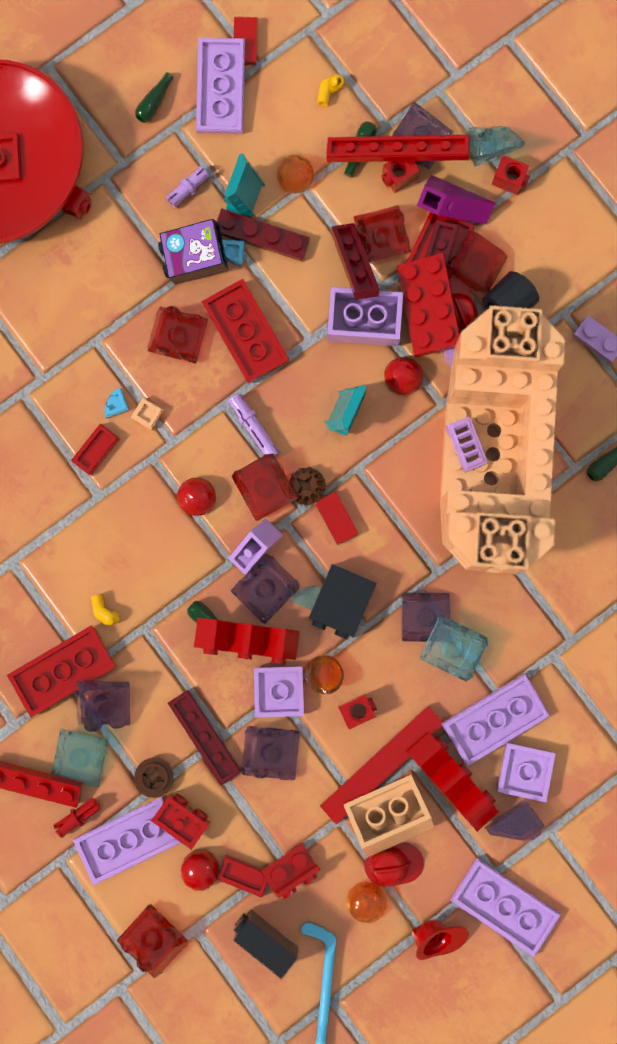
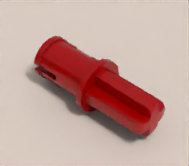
M91 798L76 810L71 809L69 815L53 825L54 829L58 828L56 833L63 838L77 826H83L85 820L101 809L99 802L95 798Z

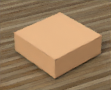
M143 397L132 414L131 419L152 431L162 416L164 409Z

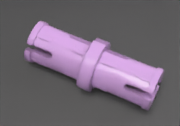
M199 166L188 178H183L180 181L181 184L165 196L170 204H173L174 208H177L189 195L193 196L196 193L195 190L209 179L210 175L202 166Z

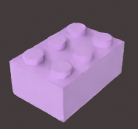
M331 287L327 341L398 346L400 341L403 292L379 291V296L355 300L352 289Z

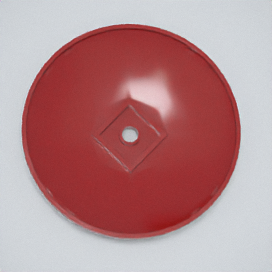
M1 59L0 155H2V160L0 162V244H4L34 233L60 212L70 198L79 179L83 162L84 142L79 118L70 100L61 88L48 76L31 66Z

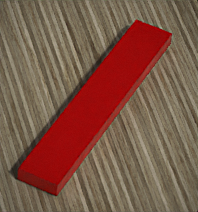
M470 135L328 137L326 159L327 162L469 160Z
M427 706L322 802L320 807L337 825L347 815L344 804L371 793L410 757L407 751L428 732L433 736L443 727L441 724L443 721Z

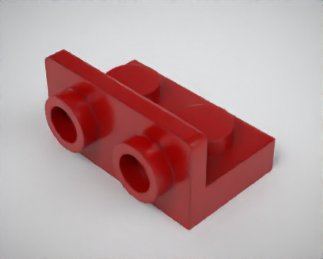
M177 793L175 796L170 794L151 821L192 850L209 826L210 821L207 820L209 816L199 808L193 810L187 805L188 800Z
M300 843L260 870L275 897L280 898L283 896L286 899L297 891L295 887L304 882L306 885L318 877L316 873L321 869L314 863L303 843Z

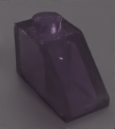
M523 799L484 828L493 836L521 841L529 839L532 841L542 834L541 829L545 825L530 804Z

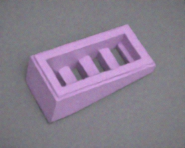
M470 416L447 425L446 431L465 473L488 463ZM466 427L467 431L456 435L455 431ZM470 436V441L463 444L459 443V440ZM474 445V450L463 453V449ZM478 454L479 459L467 463V458Z

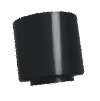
M510 271L482 298V303L486 310L490 306L532 309L539 302L540 297L535 286L528 278L518 272Z

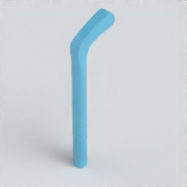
M307 921L302 926V934L318 938L326 946L316 1044H326L337 939L336 935L329 930Z

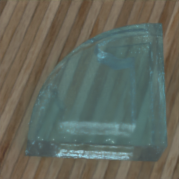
M316 586L302 588L292 596L290 601L312 610L321 588Z

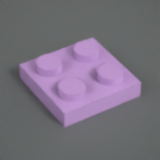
M303 666L254 668L255 718L304 716Z
M506 743L496 791L547 802L556 753Z

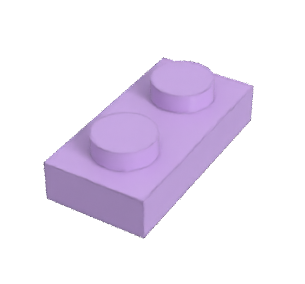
M588 315L572 336L611 364L617 357V336Z

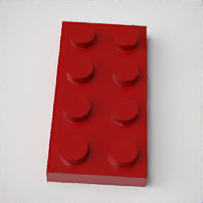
M440 253L397 265L414 356L417 358L455 348L460 336V330L445 255Z
M243 279L201 301L248 384L289 362L288 356Z
M91 625L9 673L7 677L31 718L117 668L94 626Z

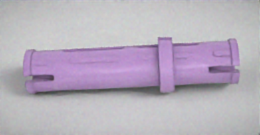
M239 393L229 399L228 403L238 415V421L240 424H244L267 461L277 456L280 451L256 418V412L251 410L245 402L242 394Z

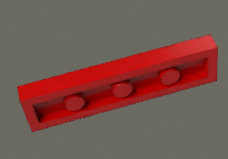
M0 761V789L77 808L80 802L83 782Z

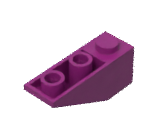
M431 175L424 185L417 206L439 216L487 224L496 203Z

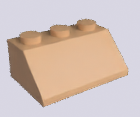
M412 775L344 804L366 858L434 828L432 818Z

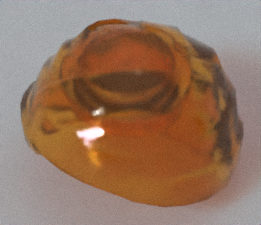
M291 155L280 163L277 170V178L280 185L286 191L302 193L313 183L314 169L307 158L301 155Z
M319 655L308 663L305 670V679L309 688L318 694H331L342 685L344 673L336 659L328 655Z
M369 882L359 883L351 888L348 893L347 908L357 921L363 923L375 922L385 913L387 898L378 885Z

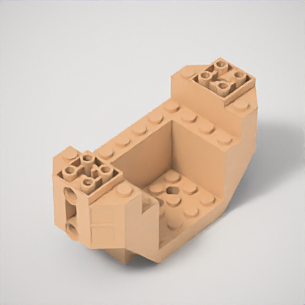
M490 306L486 312L461 332L455 345L445 411L440 514L442 544L465 570L517 574L527 570L528 567L554 546L555 519H550L557 377L558 371L564 365L565 339L542 315L541 309ZM470 416L485 457L486 451L493 450L497 454V460L490 461L487 459V464L465 473L446 431V427L451 423ZM464 427L455 431L456 435L467 431V429ZM495 427L499 432V436L495 438L489 436L487 428ZM470 436L459 440V443L463 444L470 441ZM473 445L462 451L465 454L474 450L475 447ZM478 454L467 458L466 461L467 463L479 459ZM485 474L495 476V485H488L485 482Z

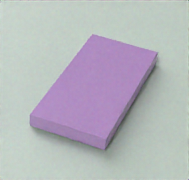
M198 38L197 133L243 134L245 39Z
M523 673L441 724L465 766L468 767L545 720L550 715L527 675Z
M163 796L73 839L93 885L181 843L151 821L165 801Z
M477 857L450 898V901L533 957L536 956L561 916L559 912Z

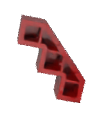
M198 618L194 647L202 648L203 654L218 655V651L238 653L237 658L252 660V655L272 657L271 662L286 664V659L296 660L299 631Z
M428 732L407 753L478 832L499 813L493 805L496 800L487 790L482 792L469 778L472 775L471 771L463 763L459 766L446 752L449 748L448 745L440 737L435 739Z

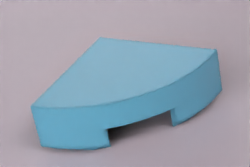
M223 240L226 258L231 263L243 267L245 242Z
M121 387L114 390L105 405V416L107 419L129 411Z

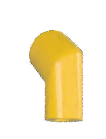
M339 74L332 75L321 82L317 98L318 105L328 106L330 94L336 92L344 85L343 76Z
M103 594L91 596L95 618L107 626L118 623V612H111L105 608Z

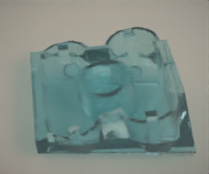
M493 126L489 129L470 127L466 135H470L469 159L474 163V167L519 150L524 146V140L509 127Z
M440 615L420 655V659L467 682L474 677L473 673L485 648L488 646V639Z
M60 728L52 774L83 782L84 785L99 787L103 774L104 758L109 749L108 739L77 730Z

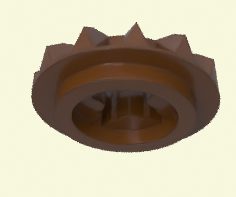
M311 467L299 468L298 471L291 474V478L287 483L289 495L296 503L301 505H311L319 501L326 488L323 475ZM311 480L309 485L314 491L312 492L307 489L301 491L303 487L299 481L308 482Z
M149 758L138 765L134 774V782L140 793L147 797L156 798L169 791L173 784L174 772L169 763L161 758ZM157 767L158 776L164 779V781H156L151 788V779L144 774H152Z

